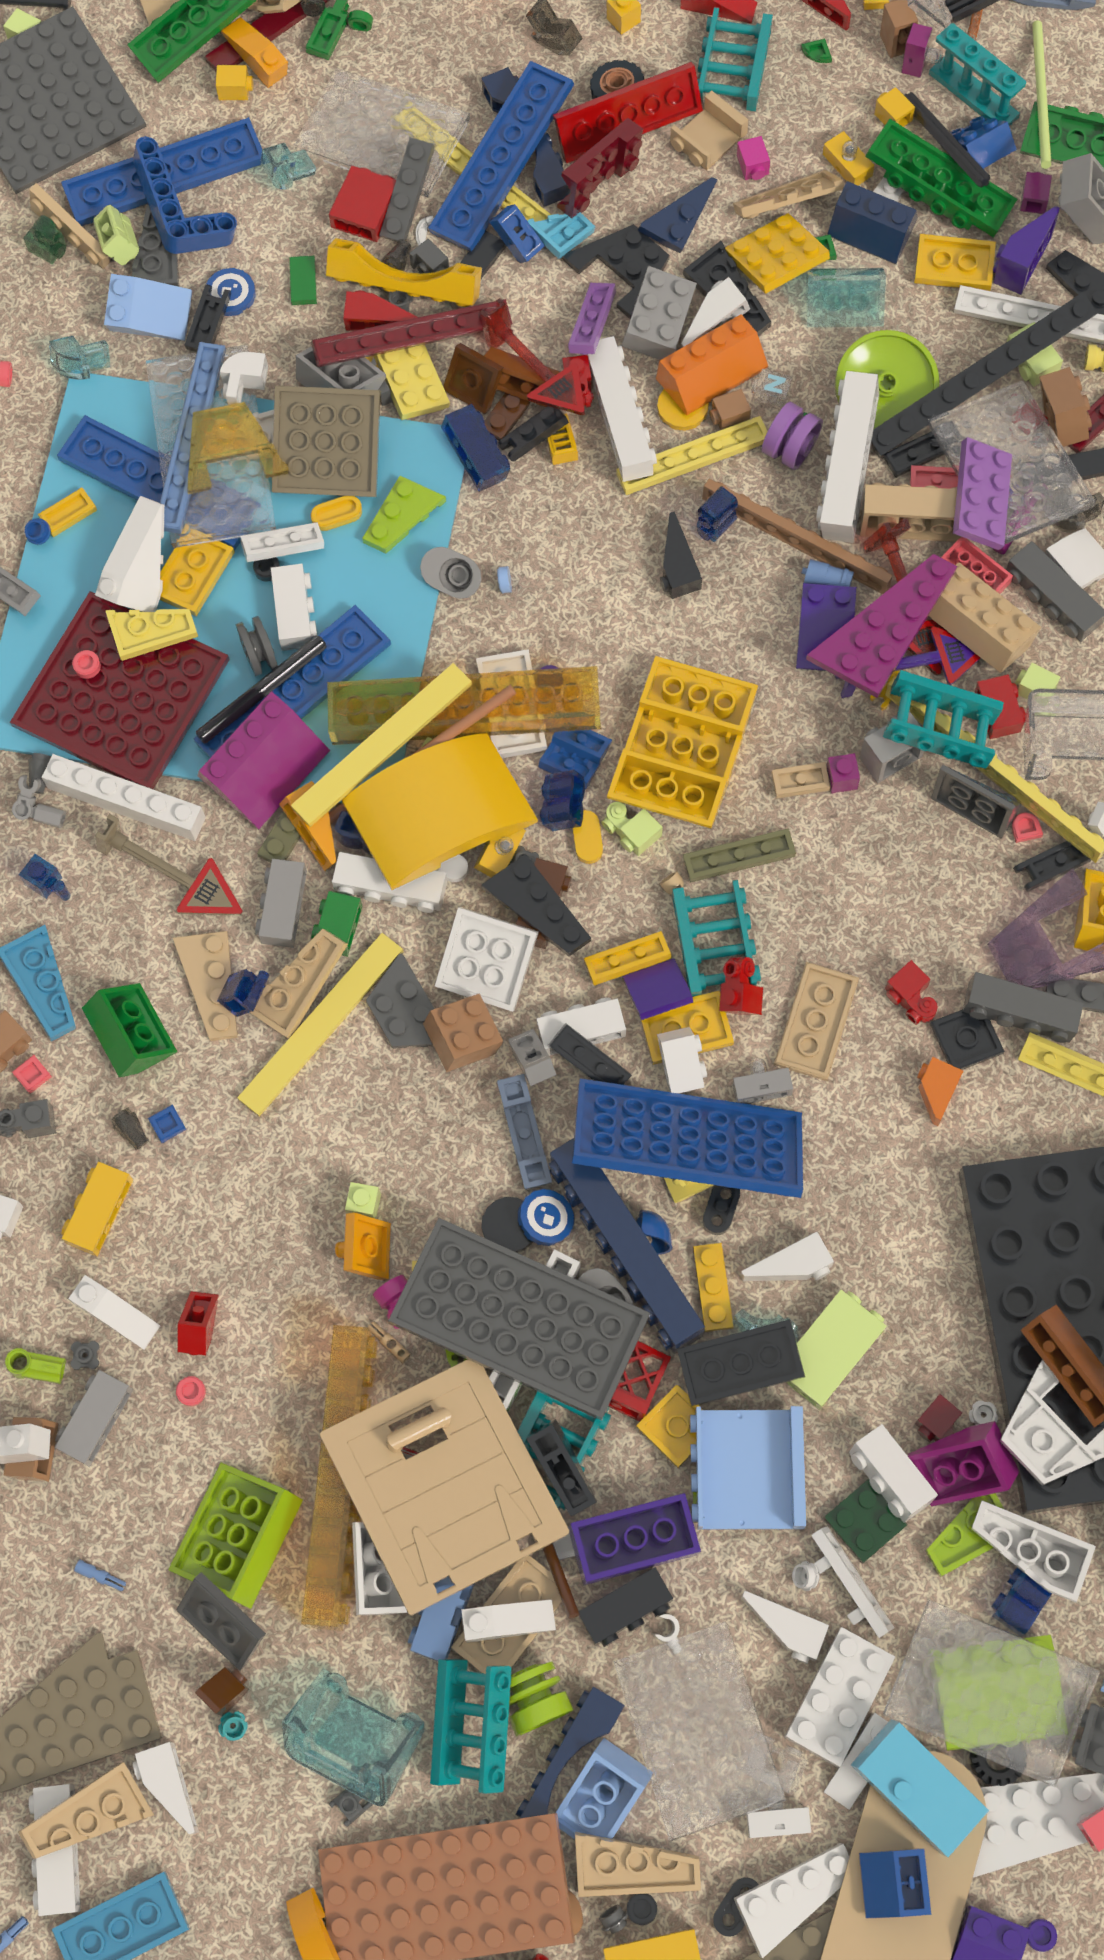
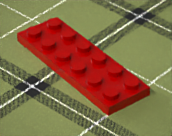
M692 62L686 63L554 114L553 117L562 157L566 164L580 158L627 118L643 128L642 134L702 112L703 108L695 65Z

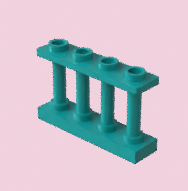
M714 7L713 16H708L706 32H709V36L703 38L702 52H705L704 58L700 57L698 63V73H701V76L697 78L701 102H703L704 92L709 93L712 90L719 95L740 97L742 101H747L746 110L756 112L772 30V14L763 13L761 23L749 25L719 20V8ZM716 31L755 36V39H758V43L748 46L715 41ZM716 51L751 56L750 59H754V63L746 67L712 62L711 57L712 52ZM708 72L747 77L746 80H750L749 86L737 87L707 82Z
M951 23L936 37V42L946 51L945 56L930 68L929 75L980 116L1008 121L1009 126H1011L1019 118L1020 112L1010 105V101L1026 86V80L958 26ZM954 57L964 64V68L954 61ZM973 72L980 76L983 81L981 82L972 75ZM991 87L995 88L998 92H1000L1002 94L1001 97L998 96L995 92H993L991 90Z
M900 670L891 686L890 694L901 697L897 719L892 718L884 730L883 737L896 743L916 747L922 751L942 755L948 759L965 762L974 767L987 768L995 756L994 749L985 747L988 725L995 723L1003 710L1004 702ZM911 700L926 705L923 727L907 723ZM937 708L952 713L949 735L933 731ZM963 716L978 721L975 743L959 739Z
M732 880V892L690 898V896H685L683 887L672 890V900L687 985L692 997L702 995V990H706L707 986L725 983L724 973L704 976V973L699 974L697 964H701L702 960L744 954V957L752 958L753 955H756L754 939H749L747 931L751 929L749 913L744 914L743 904H746V893L744 887L739 888L738 880ZM734 903L737 918L695 924L694 921H689L688 912H692V909ZM739 928L741 944L701 950L699 947L694 948L693 938H697L699 934ZM755 965L754 974L748 977L749 983L757 986V982L761 981L759 965Z
M537 1391L517 1431L529 1455L538 1460L527 1441V1437L534 1429L537 1430L551 1422L546 1419L543 1411L547 1403L551 1405L555 1403L593 1422L586 1438L560 1426L569 1443L580 1448L577 1460L581 1466L586 1455L592 1457L599 1441L595 1440L598 1430L604 1431L612 1415L607 1413L609 1406L601 1421ZM546 1485L558 1510L560 1508L566 1510L556 1490Z
M438 1659L430 1784L437 1786L460 1784V1778L479 1781V1793H501L504 1791L511 1666H487L485 1674L467 1671L468 1660ZM466 1683L485 1686L484 1705L465 1702ZM464 1715L483 1718L482 1736L463 1733ZM462 1746L481 1749L480 1768L461 1765Z

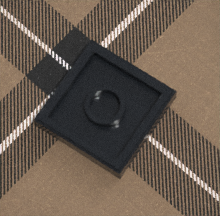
M960 1010L930 1022V1026L947 1063L961 1070L1002 1055L1005 1052L989 1019H976L971 1017L969 1013Z

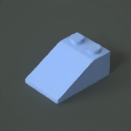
M111 274L104 325L113 332L185 341L192 290L138 277Z
M603 1738L556 1811L559 1829L575 1839V1832L613 1839L654 1772Z

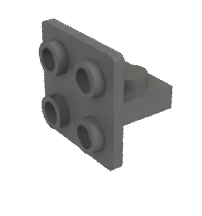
M1091 1703L1090 1710L1085 1708L1080 1726L1084 1727L1082 1738L1075 1741L1072 1757L1076 1758L1075 1764L1082 1769L1104 1775V1708Z

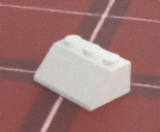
M353 1522L356 1615L407 1613L363 1522Z

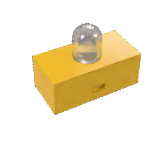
M844 131L824 143L822 155L846 181L860 185L873 176L875 165L865 157L866 155Z
M522 829L512 835L502 837L490 845L487 841L473 868L491 878L509 865L526 830Z

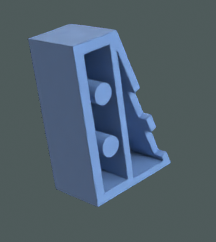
M449 1576L434 1584L437 1593L454 1585ZM475 1583L418 1613V1615H421L419 1625L412 1628L408 1639V1644L412 1645L410 1649L412 1652L438 1661V1659H448L462 1620V1610L466 1609Z

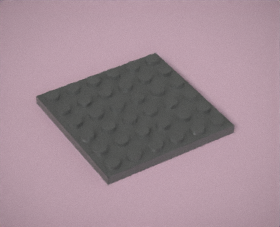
M73 6L0 43V170L15 194L147 127L143 117Z

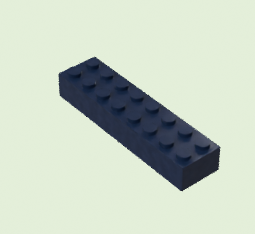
M573 1138L550 1152L551 1162L548 1163L551 1168L549 1170L550 1174L557 1184L563 1183L566 1193L564 1195L573 1208L578 1206L580 1209V1220L589 1232L593 1229L597 1239L595 1243L603 1255L607 1253L610 1255L612 1262L610 1265L619 1279L625 1278L626 1290L630 1293L633 1302L639 1301L642 1309L650 1312L647 1324L650 1327L655 1325L658 1329L659 1335L657 1338L665 1351L671 1349L675 1355L678 1353V1348L689 1346L702 1338L705 1326L603 1170L599 1167L572 1163Z

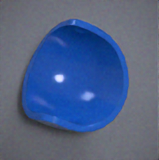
M640 1210L636 1222L645 1236L652 1238L651 1245L656 1253L661 1255L670 1252L673 1248L672 1239L666 1221L653 1211Z

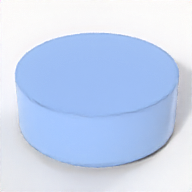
M499 567L497 569L500 592L502 594L512 592L509 567Z

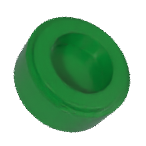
M362 10L350 12L348 25L353 30L367 32L372 29V15Z

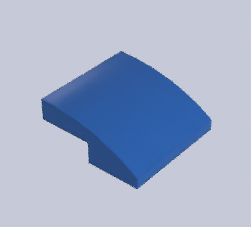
M564 718L553 734L549 747L539 760L538 767L587 789L606 755L612 739Z

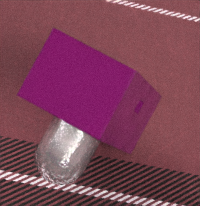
M913 23L906 42L902 66L903 74L921 78L926 62L939 64L943 60V52L938 48L929 46L932 27Z

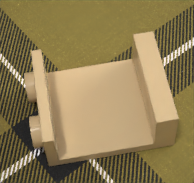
M711 90L705 96L702 112L682 130L675 125L671 127L670 142L676 151H683L688 155L690 161L695 166H701L707 171L747 134L748 119Z

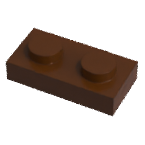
M505 393L484 420L480 430L498 441L510 433L529 407L530 401Z

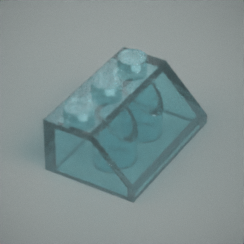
M829 268L806 271L807 327L884 326L886 286L884 269Z

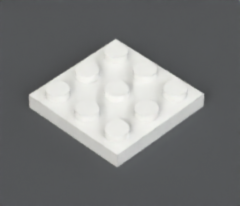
M458 907L435 987L466 997L480 993L484 1003L512 1012L515 1011L538 931Z

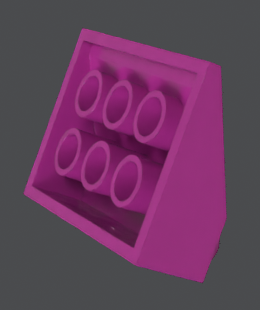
M271 691L198 771L197 776L259 830L280 807L279 803L303 782L330 752V749L287 704Z

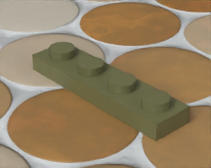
M789 828L686 853L683 854V860L691 883L796 856V851Z

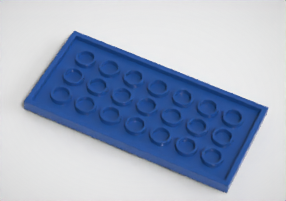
M580 1078L577 1093L572 1163L801 1198L803 1193L802 1112Z

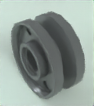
M259 616L252 618L253 630L248 632L243 622L235 624L244 653L255 677L262 674L260 662L264 660L271 670L275 669L278 665L274 651Z

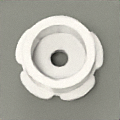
M977 1401L973 1404V1409L969 1411V1419L975 1425L992 1421L997 1422L998 1420L997 1409L991 1402ZM982 1412L986 1413L985 1418L981 1417Z
M804 1561L794 1567L792 1580L796 1587L804 1591H810L811 1588L817 1586L819 1572L815 1564H809L808 1561Z

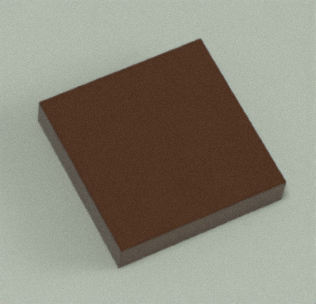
M459 343L455 346L443 388L445 392L486 414L491 408L504 367L466 345Z

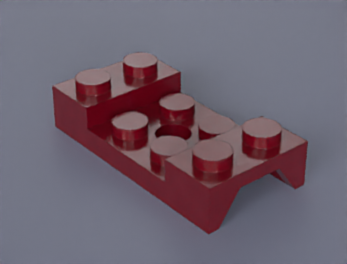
M627 118L567 167L561 176L571 190V193L557 204V208L570 218H573L579 212L582 213L588 208L590 193L594 192L603 180H608L614 173L622 177L628 171L632 172L639 163L638 156L642 146L643 128Z

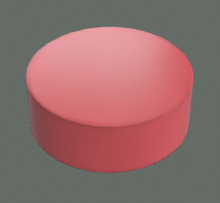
M0 361V387L11 386L13 367L10 361Z
M84 650L77 653L73 658L72 665L79 677L89 679L99 673L101 663L94 652Z
M194 1376L183 1378L176 1387L178 1400L186 1406L198 1405L203 1401L206 1394L205 1385L199 1378Z

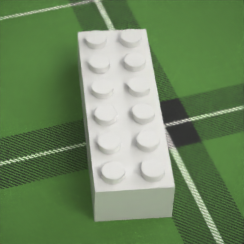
M846 371L845 380H840L839 405L835 406L834 411L835 430H831L829 442L831 455H827L825 471H827L826 480L822 481L821 486L823 506H818L816 521H818V530L822 531L823 539L854 543L879 399L878 374Z

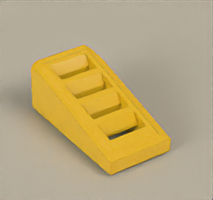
M567 413L564 415L569 423L558 430H566V432L554 434L547 438L553 465L578 460V451ZM568 438V440L554 442L557 439ZM570 446L569 448L556 450L557 447Z

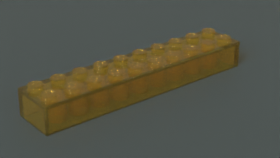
M597 666L465 674L472 681V685L410 740H425L427 737L434 739L510 684L517 694L454 738L482 733L493 736L601 729ZM438 676L327 682L328 733L332 745L362 743Z
M333 1326L322 1431L372 1407V1399H369L368 1387L373 1388L375 1370H372L371 1358L376 1359L378 1342L375 1341V1336H372L367 1327ZM322 1440L301 1624L311 1629L343 1631V1625H349L350 1606L346 1604L347 1594H352L354 1581L353 1576L349 1573L350 1564H354L352 1523L360 1522V1517L355 1513L356 1508Z

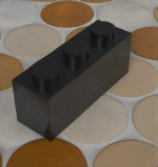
M656 1567L580 1610L579 1617L595 1646L601 1643L603 1647H606L619 1639L617 1633L627 1628L629 1632H632L644 1625L643 1618L651 1613L658 1617L660 1614L671 1609L669 1603L673 1601V1597Z

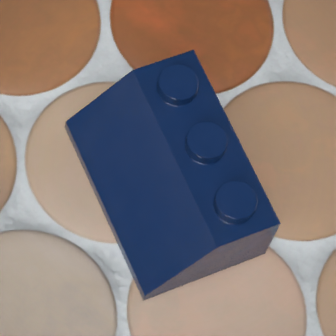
M847 181L836 203L827 235L831 234V238L897 264L918 219L917 210Z

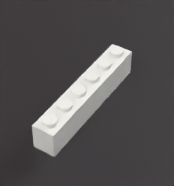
M614 336L600 339L595 354L587 355L591 380L622 481L626 482L652 476L653 464H657V458L654 448L649 449L648 443H650L648 428L642 427L641 422H644L641 407H636L635 404L637 401L635 387H630L628 382L631 381L628 366H623L622 363L624 361L622 346H617Z
M52 754L42 775L45 785L50 790L196 841L206 818L201 806Z

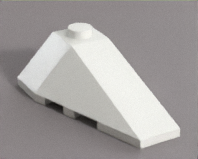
M143 496L139 497L102 570L95 596L142 612H156L163 590V580H160V564H163L161 539L164 537V504Z
M981 1501L972 1530L1046 1591L1076 1603L1096 1546Z

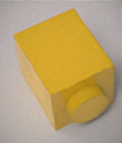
M637 0L606 1L607 20L621 35L641 23V4Z
M217 65L216 90L218 99L248 100L249 91H253L254 84L253 76L248 74L247 65Z
M895 87L888 93H882L877 98L874 115L884 125H886L889 119H892L905 127L913 121L915 106Z

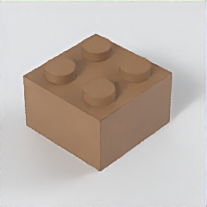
M1070 367L1040 376L1043 411L1048 418L1047 421L1058 448L1089 439L1088 428L1092 427L1089 413L1086 411L1090 410V404L1087 395H1082L1080 392L1082 391V385L1079 376L1074 377Z
M480 993L430 1010L423 1023L446 1072L496 1054L503 1043V1039Z

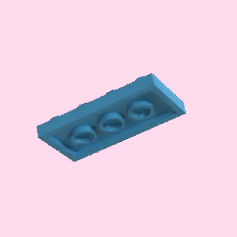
M164 1871L53 1928L52 1931L64 1960H132L190 1930V1927L168 1875Z

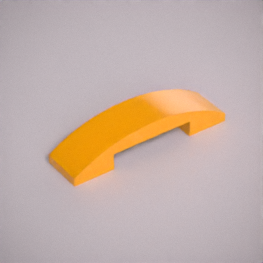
M314 1887L286 1901L291 1928L302 1959L340 1960L322 1920L326 1916Z

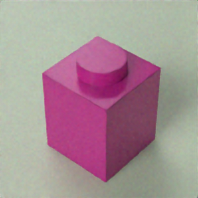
M762 136L737 142L736 156L744 179L759 180L768 175L770 158Z

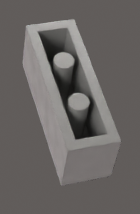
M272 859L271 867L266 868L264 882L267 884L266 893L261 894L260 909H263L262 919H257L255 934L259 935L261 944L294 948L307 875L304 862Z
M101 1370L89 1378L85 1386L87 1392L81 1401L78 1400L74 1404L70 1412L71 1420L67 1427L63 1426L59 1430L55 1438V1442H57L55 1448L88 1467L91 1466L133 1392L129 1385Z

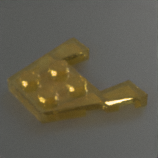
M245 402L193 412L188 494L212 489L206 464L258 453L265 478L288 474L287 464L281 460L274 445L269 442L262 432V427Z

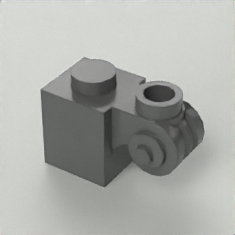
M47 1099L19 1104L20 1109H3V1111H0V1136L10 1138L17 1131H23L28 1138L57 1134L54 1109Z

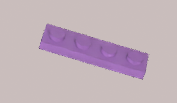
M590 283L568 344L569 353L595 354L616 294L615 283Z

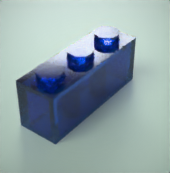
M473 404L445 415L441 428L479 492L506 480L510 472L509 460L500 452L495 436L489 433L482 414L476 411Z

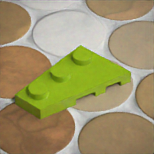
M399 476L362 538L363 543L385 554L388 553L409 534V531L420 521L426 520L429 517V513L437 506L441 507L446 502V496Z
M996 1493L972 1498L925 1550L940 1577L994 1548L974 1532L972 1526L981 1501L1004 1509Z

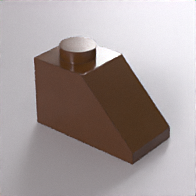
M224 1667L204 1683L195 1694L215 1714L223 1716L250 1689L245 1685L248 1679L237 1668L231 1671L229 1668Z

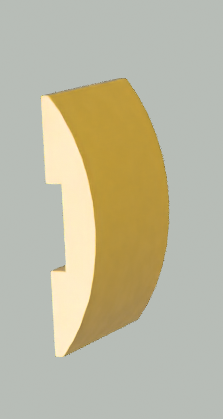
M655 656L639 701V708L625 749L622 750L607 798L711 829L737 759L758 685Z
M487 733L452 739L419 751L377 773L342 799L344 807L391 890L441 868L442 862L488 841L490 845L538 822L536 815Z

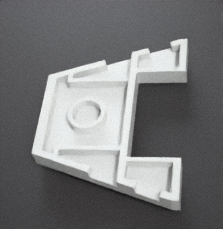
M1044 1360L1039 1363L1000 1439V1442L1041 1485L1104 1458V1429L1085 1445L1042 1400L1059 1383V1380Z

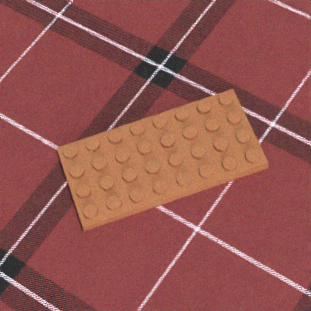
M557 1813L318 1850L327 1931L340 1960H460L575 1942Z

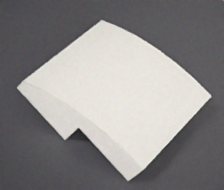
M1086 528L1068 535L1048 547L1045 551V554L1082 589L1094 581L1098 582L1104 578V549Z

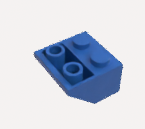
M979 116L972 119L970 125L965 128H957L950 132L983 169L1017 150L1008 121Z
M924 1849L859 1853L865 1918L932 1915Z

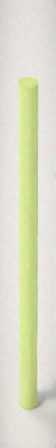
M1037 20L1033 22L1032 29L1041 167L1048 169L1051 167L1043 28L1042 22Z

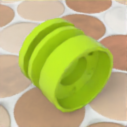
M552 1661L545 1664L531 1665L511 1675L510 1691H512L513 1695L510 1696L509 1706L517 1704L519 1710L509 1716L508 1719L516 1737L548 1724L574 1710L566 1691L552 1694L550 1690L551 1687L561 1680L559 1676L547 1680L545 1678V1675L556 1669Z

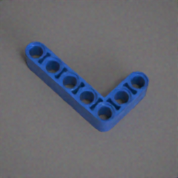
M140 137L136 141L133 163L164 248L170 253L180 254L230 245L233 242L236 231V218L227 212L185 218L158 143L151 137Z

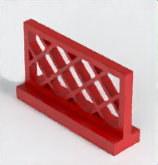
M638 1341L633 1351L635 1357L630 1358L628 1364L637 1361L642 1376L629 1380L626 1371H624L622 1375L624 1382L618 1384L609 1407L640 1422L647 1413L671 1356ZM653 1357L662 1361V1365L659 1370L647 1373L642 1359ZM655 1377L653 1383H651L650 1378ZM645 1380L649 1390L646 1399L635 1395L631 1384Z

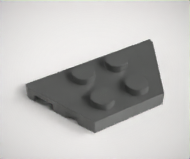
M401 953L366 999V1002L393 1049L407 1048L409 1046L428 1047V1045L433 1044L423 1023L430 1010L435 1008L403 953Z

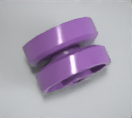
M791 401L786 403L775 417L765 436L762 452L773 459L782 455L781 462L783 465L792 470L798 469L814 447L821 432L823 420L812 413L803 416V409Z

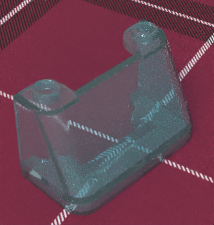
M324 1668L282 1721L284 1748L290 1758L377 1806H384L392 1796L425 1730L424 1721L412 1712L401 1713L395 1720L349 1696L346 1679L342 1675L331 1673Z

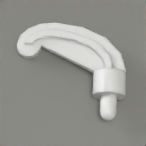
M433 215L420 220L416 227L415 234L418 246L426 240L428 227L434 219Z

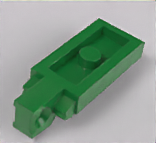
M336 0L333 7L324 8L306 44V53L326 60L330 59L348 23V0Z

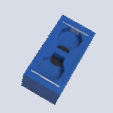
M516 204L507 206L490 221L492 227L519 263L528 262L545 246Z

